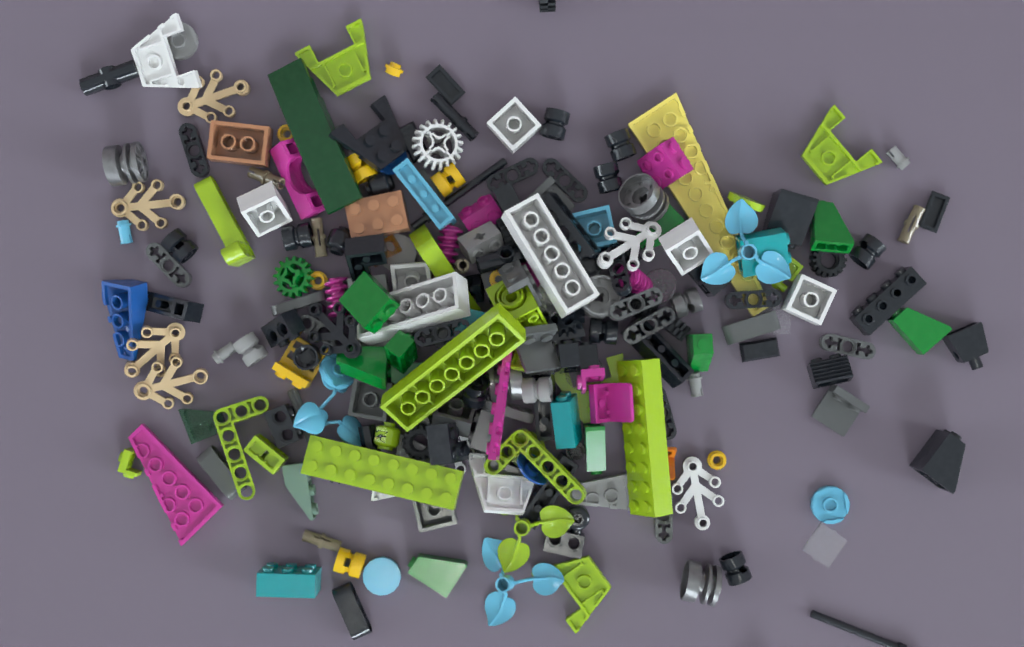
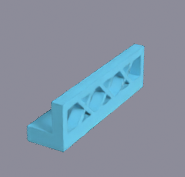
M408 158L392 169L440 231L448 224L452 223L454 225L457 222L452 213Z

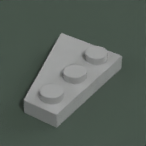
M626 473L580 482L586 489L587 494L579 505L609 507L610 509H626L630 511ZM575 489L572 491L573 498L581 499L582 494L579 490Z

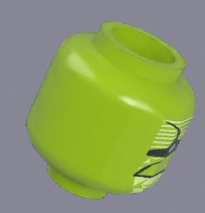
M384 422V425L376 427L374 444L378 445L377 448L393 451V448L398 447L401 431L395 428L396 424Z

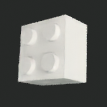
M515 96L487 122V127L514 154L541 129V124Z
M272 181L237 197L240 212L257 237L293 221L287 204Z
M692 217L658 238L665 252L682 276L703 264L706 257L714 253Z
M798 274L792 283L781 310L811 324L822 325L837 290L804 274Z

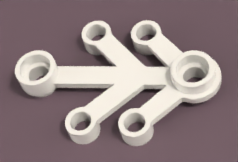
M624 217L619 223L620 229L624 231L630 229L641 233L635 236L616 232L615 228L607 227L604 231L605 239H614L625 243L610 252L599 254L597 265L602 269L610 268L613 259L631 249L627 269L629 271H636L640 265L638 261L640 242L645 239L646 247L642 253L643 260L649 262L655 256L653 246L654 240L661 235L660 225L652 221H648L643 225L634 223L630 218ZM622 222H627L629 226H624ZM649 228H653L655 232H651ZM607 232H612L613 236H609ZM645 253H650L651 257H647ZM603 257L609 258V261L603 260ZM630 262L635 263L636 267H632Z
M691 456L684 460L682 465L684 472L677 482L671 486V491L679 495L683 492L685 482L689 477L691 479L690 487L681 500L675 503L674 508L677 513H684L687 509L686 505L694 496L697 516L694 518V525L699 530H706L710 526V519L705 515L701 494L710 499L717 507H721L724 504V498L700 484L698 475L709 481V485L713 488H718L721 485V480L719 477L712 476L702 469L701 461ZM691 463L696 464V468L693 470L689 468ZM716 478L718 480V483L716 485H712V480ZM676 485L680 486V491L678 492L674 491ZM720 497L721 503L716 504L715 499ZM679 504L684 505V508L681 511L677 510V506ZM701 520H706V524L704 526H700L699 523Z

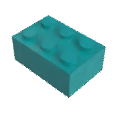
M275 562L267 563L257 572L256 597L315 598L321 590L322 567H316V564L297 566V563H287L286 566H278V563Z

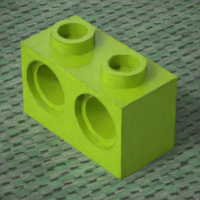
M260 433L255 435L243 449L245 453L271 474L277 473L289 458L288 455Z

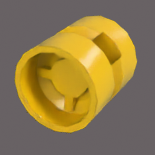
M353 153L347 159L359 185L367 182L369 176L375 175L378 172L359 159L356 153Z
M452 162L449 167L445 166L442 173L438 171L430 177L444 198L453 192L454 187L459 188L466 183ZM451 176L453 178V180L450 183L446 179V177Z
M340 547L333 571L340 574L347 572L350 577L359 579L366 560V554L359 552L352 554L351 550ZM347 558L351 559L349 567L345 566Z

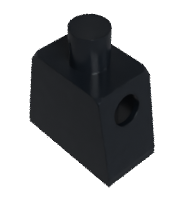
M982 322L970 323L949 332L942 338L957 362H969L972 370L983 367L979 356L988 353L989 349Z

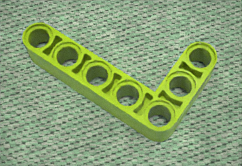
M209 176L194 184L199 198L225 245V248L220 251L226 263L230 266L240 267L255 259V254L215 179Z
M425 224L409 234L415 248L436 278L456 272ZM468 291L470 309L480 311V307Z
M257 396L220 408L213 415L237 493L243 500L252 499L256 491L234 424L267 412L269 402L263 396ZM257 401H264L266 407L263 410H257L254 407ZM238 407H245L247 414L243 417L236 414ZM226 413L228 420L224 423L218 422V414ZM226 431H232L234 438L231 441H225L223 434ZM233 449H237L240 452V457L237 460L229 458V452ZM240 467L246 470V476L241 479L235 476V470ZM244 486H250L253 492L251 496L244 497L241 494V489Z
M523 428L515 431L501 445L499 460H495L499 464L498 470L491 468L490 463L492 460L487 459L485 461V471L488 474L495 475L501 472L521 452L570 503L580 504L586 497V489L527 429ZM519 433L525 434V443L518 441L517 436ZM506 446L512 449L510 457L504 454ZM532 447H537L540 450L539 457H534L531 454ZM546 461L553 463V471L546 470L544 466ZM560 475H564L567 478V485L559 483L558 477ZM575 489L579 490L582 494L581 499L573 498L572 491Z

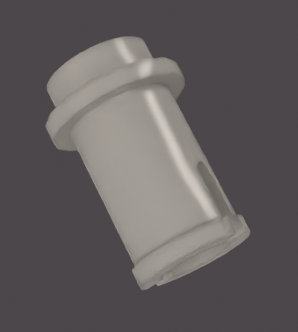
M896 145L886 152V155L897 165V169L903 170L911 163L909 161L910 158H906Z
M231 341L218 351H213L214 353L211 356L217 364L224 363L223 360L236 352Z
M700 372L692 373L687 378L690 382L691 397L703 396Z

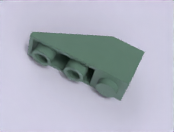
M303 461L285 464L282 466L285 486L310 521L314 520L319 510L318 504L314 503L316 488L315 484L311 482L312 476L301 474Z

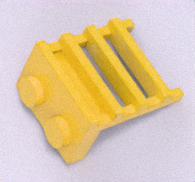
M299 337L291 341L280 361L275 362L272 369L276 371L275 375L284 380L285 378L292 381L291 384L296 388L302 389L303 387L305 389L310 387L319 371V366L314 371L301 370L294 364L293 359L288 357L290 351L295 352L297 349L293 347L296 341L303 345H312Z

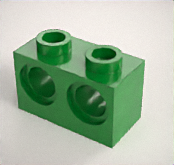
M401 330L384 346L388 364L402 374L418 358L414 337Z

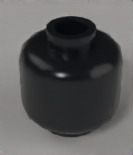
M379 172L368 177V184H365L368 195L374 196L393 192L395 184L391 175Z
M339 226V228L331 229L326 241V246L329 248L328 251L337 256L345 254V238H351L348 228Z
M573 504L566 509L577 520L570 526L572 530L577 531L586 528L590 521V515L583 505Z

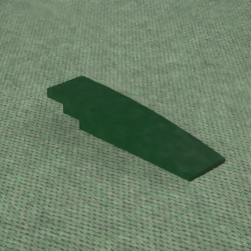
M299 58L268 74L285 120L327 214L330 215L362 199V194L342 144L328 136L330 132L335 130L326 104L318 92L314 79L310 77L304 60Z

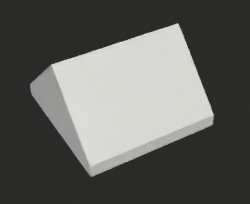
M425 262L390 264L393 291L432 279V272Z

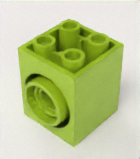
M503 280L485 289L493 306L500 303L523 327L547 324L528 285L509 294Z

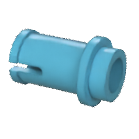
M129 220L117 221L116 228L119 231L121 244L133 243Z

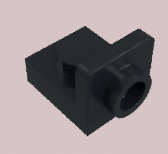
M481 274L465 276L470 294L475 296L477 303L483 302L485 289Z

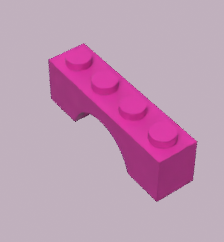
M294 138L280 141L269 150L281 177L285 179V186L300 219L304 220L314 217L325 210L317 190L312 189L304 180L301 171L302 157Z

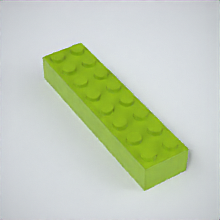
M497 303L382 395L380 408L407 432L524 343L526 341V329L500 303Z
M660 358L617 361L619 383H631L633 388L634 421L622 422L630 514L654 518L673 514Z
M310 435L301 474L455 510L464 471L440 465H430L428 462Z

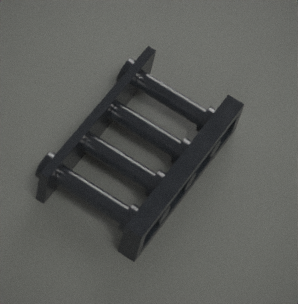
M548 192L543 197L547 202L546 207L550 213L555 212L558 216V221L556 222L560 229L566 227L570 232L566 238L569 245L575 241L582 247L581 251L576 255L581 262L585 257L597 258L602 251L557 193Z

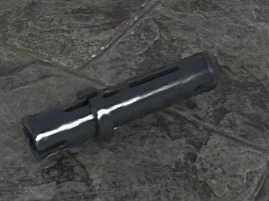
M439 92L431 98L430 101L470 142L477 137L476 135L479 132Z

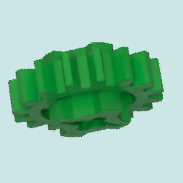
M293 256L292 259L286 257V262H279L280 268L275 267L278 273L273 275V277L277 278L274 285L279 286L277 291L281 292L283 296H289L290 298L302 297V292L308 293L307 287H313L310 281L315 280L311 276L314 270L309 268L311 264L305 262V259Z

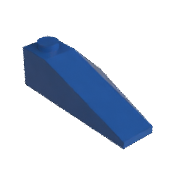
M134 279L101 281L102 301L104 306L107 305L110 316L107 318L114 328L113 339L119 358L135 361L138 349L130 351L127 349L126 344L130 338L141 339V329L148 303L147 282ZM130 342L129 346L135 347L136 343Z

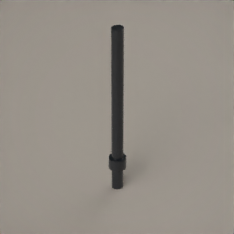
M502 158L442 202L446 207L450 206L485 181L489 176L507 165V161ZM426 212L422 213L423 216L410 224L414 230L426 222L432 221Z
M812 610L810 613L811 618L882 646L907 647L906 644L901 642L895 643L815 610Z

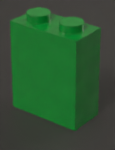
M365 271L339 299L341 304L360 325L373 334L382 328L383 324L400 306L378 280Z

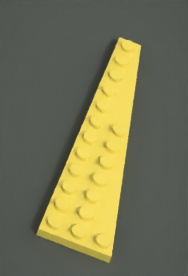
M674 93L628 123V127L646 154L659 144L674 137L694 169L667 187L688 219L692 217L713 252L724 253L729 261L737 257L735 235H738V233L730 234L725 227V217L728 209L710 172L707 161L704 159L700 145L693 134V129L686 118V113L677 93ZM738 260L731 263L736 273L730 283L736 292L763 290L760 282L757 280V276L743 278L739 273ZM750 294L748 297V302L751 305H755L758 302V297L755 294ZM768 307L747 309L751 316L754 317Z

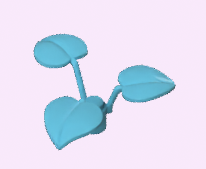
M743 199L735 202L725 217L727 231L730 234L739 233L744 242V245L739 248V255L729 261L728 257L721 252L708 255L704 260L700 279L711 285L725 284L732 280L736 273L731 263L740 259H755L759 263L755 268L757 278L763 283L775 284L790 279L791 272L789 266L779 253L766 251L762 254L761 259H759L757 248L753 244H749L743 233L748 234L755 230L758 224V217L756 212Z
M322 379L324 386L329 390H333L332 394L320 407L312 402L303 404L295 416L293 427L302 429L310 434H319L323 431L324 426L339 424L337 428L339 437L348 444L361 446L358 427L362 426L355 417L347 415L343 417L342 421H327L328 414L323 410L336 395L337 391L344 393L348 388L340 390L332 388Z
M486 537L482 544L483 561L490 571L496 572L502 568L498 558V546L502 540ZM539 563L532 568L533 577L514 580L512 576L505 575L502 569L499 574L500 577L495 582V587L498 591L490 593L485 600L488 625H500L513 617L516 611V603L512 598L507 597V591L513 589L514 585L533 581V588L538 594L543 596L551 595L564 582V577L560 570L552 564Z

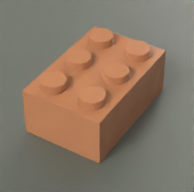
M211 120L207 159L212 162L269 168L271 156L269 150L272 147L273 129L269 126Z
M401 190L365 197L345 207L351 238L377 234L389 236L411 231L405 198Z

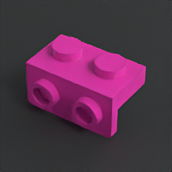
M490 194L481 196L477 202L471 206L464 207L458 214L468 231L489 221L495 225L496 219L501 218L503 215Z
M600 365L588 366V369H581L580 375H577L576 378L577 390L581 389V394H585L587 382L603 381L605 378V368H600Z

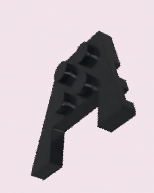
M385 95L370 106L382 122L360 138L355 139L344 124L328 135L332 140L336 139L343 144L342 147L356 153L359 159L378 172L408 150Z

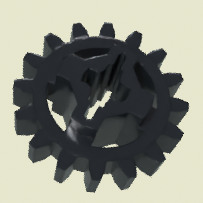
M553 303L552 305H546L547 310L543 311L547 324L556 323L559 337L563 333L567 337H569V332L576 334V328L582 329L581 323H585V312L582 307L564 318L560 317Z

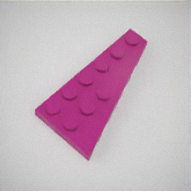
M512 352L502 359V364H498L497 375L500 378L499 383H496L495 386L497 399L496 402H492L491 408L494 420L489 425L488 434L491 435L490 443L487 442L486 448L488 460H499Z
M141 424L128 439L137 457L142 462L145 474L152 483V488L164 513L167 514L171 522L170 525L173 531L176 532L179 538L180 545L183 546L224 505L145 424Z

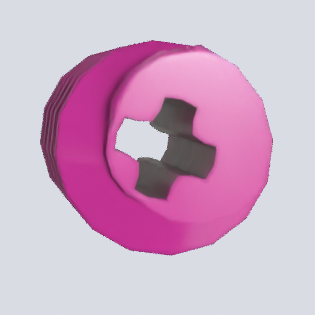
M447 225L441 231L439 230L443 236H438L437 239L442 242L438 244L439 248L449 263L452 264L456 262L452 256H458L459 254L454 251V249L460 248L456 243L459 237L457 234L464 231L458 227Z
M621 266L617 270L616 274L621 273L624 270V267ZM640 269L629 271L632 291L630 293L638 294L653 288L651 279ZM619 280L621 286L624 288L625 284L622 280Z
M348 277L330 278L328 282L324 283V286L330 287L325 293L331 295L326 301L332 302L331 305L327 306V309L333 310L334 304L340 302L339 299L346 292L344 289L348 287V284H344L343 281L347 280ZM341 305L339 306L338 311H341ZM333 310L328 316L337 317V313Z

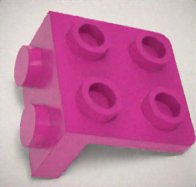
M674 137L659 144L637 161L642 172L650 175L662 190L694 169Z
M631 383L588 385L591 423L634 421L633 388Z

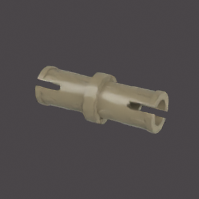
M254 166L249 168V170L255 172L253 174L248 171L247 175L249 178L260 181L263 185L272 181L278 190L284 188V186L278 184L280 182L285 185L284 178L273 175L268 170L263 171Z
M918 205L913 206L908 219L903 223L904 227L897 239L899 242L909 245L915 230L919 228L918 223L925 212V208Z
M322 218L310 219L315 257L328 256L325 243L327 236L324 235ZM317 229L319 230V237H320V244H321V246H319V240H318Z
M458 259L454 263V270L458 274H465L469 270V262L466 259ZM459 264L464 266L463 270L459 267Z
M305 529L302 537L303 542L305 541L317 545V548L322 549L323 547L338 553L342 541L327 537L324 533L321 535Z

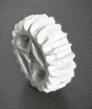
M434 119L432 124L427 120L425 125L421 124L419 126L420 130H416L414 132L416 136L412 138V141L416 144H413L411 148L417 150L413 155H420L418 163L425 161L424 168L430 164L431 171L435 169V166H437L438 171H441L443 166L449 167L451 162L455 165V160L461 158L458 153L463 152V149L459 146H462L464 143L458 140L462 135L455 134L457 127L451 129V122L447 126L444 125V119L440 121V124H438L437 119ZM438 131L444 133V135L437 136L434 132H431ZM424 136L427 138L430 146L427 151L423 148ZM448 139H450L452 143L451 154L448 152L449 149L446 147V142ZM443 140V142L441 143V146H440V147H439V146H438V147H435V148L432 150V148L434 147V144H435V143H436V144H437V143H440V142ZM438 154L444 158L436 159L431 157V155Z

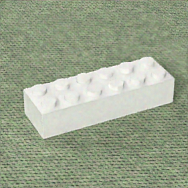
M538 193L504 211L501 217L502 221L561 318L595 300L600 295Z
M452 272L389 292L400 306L375 334L364 329L358 323L357 339L370 346L391 340L399 330L411 334L419 329L470 316L467 279L457 272Z

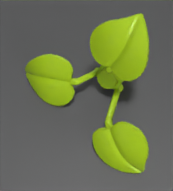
M549 505L540 511L541 521L530 523L529 520L525 518L520 519L519 515H515L514 532L517 534L518 540L506 538L498 546V558L504 573L519 569L527 562L530 556L529 546L526 543H520L522 536L527 535L534 526L542 524L541 529L549 538L561 537L575 521L571 513L560 506Z

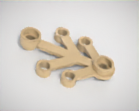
M214 69L210 72L211 80L203 97L196 99L200 88H191L188 97H184L178 102V111L187 117L195 114L205 119L209 124L211 123L208 119L210 115H214V120L218 121V116L215 113H207L198 108L207 105L222 112L226 117L232 118L236 114L235 108L230 105L225 106L217 101L234 94L246 96L250 92V85L245 80H238L234 83V86L214 93L218 83L223 79L222 72ZM218 72L220 74L219 78L214 79V74ZM199 76V78L201 79L202 87H204L205 80L201 76ZM240 84H244L243 90H238ZM189 103V109L185 110L184 105ZM231 108L232 114L227 115L226 111Z
M155 179L151 182L150 188L136 203H131L137 193L145 191V185L138 181L132 184L131 190L123 199L119 198L113 201L111 211L116 217L128 218L140 231L148 230L149 223L146 220L139 219L131 211L139 210L153 221L157 228L165 229L168 226V221L165 218L159 217L150 209L171 207L181 210L185 207L186 200L182 195L173 194L169 199L150 201L157 191H162L164 188V183L161 180ZM157 182L160 183V187L158 189L155 188V183ZM138 184L141 185V189L139 191L136 190V185ZM177 199L181 200V204L179 206L176 205ZM120 205L124 206V210L122 212L119 211ZM160 220L164 221V225L162 227L159 226ZM141 222L145 223V227L143 229L140 228Z
M178 322L170 323L167 328L151 327L149 325L142 327V337L150 338L152 335H163L164 337L161 340L128 339L126 347L130 351H135L138 348H150L137 361H129L125 364L124 373L128 377L138 376L140 368L156 354L157 361H161L164 364V372L158 373L156 376L164 377L166 373L165 346L171 342L172 353L169 355V362L172 356H180L179 341L185 336V328ZM145 329H149V330L151 331V333H150V334H144L143 331H144ZM178 330L179 334L173 335L172 331ZM135 342L136 346L130 347L129 343ZM176 360L173 361V363L176 365L180 363V361ZM159 364L155 367L156 370L161 368ZM134 368L136 372L130 373L128 370Z
M174 356L161 382L152 384L156 375L164 369L163 362L155 361L151 365V371L146 380L140 381L135 385L134 394L140 400L150 398L160 403L165 409L173 408L175 400L172 397L165 398L155 391L164 390L180 399L184 404H190L194 399L191 392H183L175 388V386L190 382L204 384L208 380L209 373L204 368H198L193 374L171 379L177 368L183 364V359L180 356ZM178 359L180 361V364L175 365L173 363V360ZM159 364L161 366V369L156 370L154 368V365ZM202 372L205 377L199 378L197 374ZM141 387H146L147 392L143 393ZM185 395L190 396V397H191V400H190V401H186V400L184 399V396H185ZM170 400L172 402V405L167 406L165 404V401Z

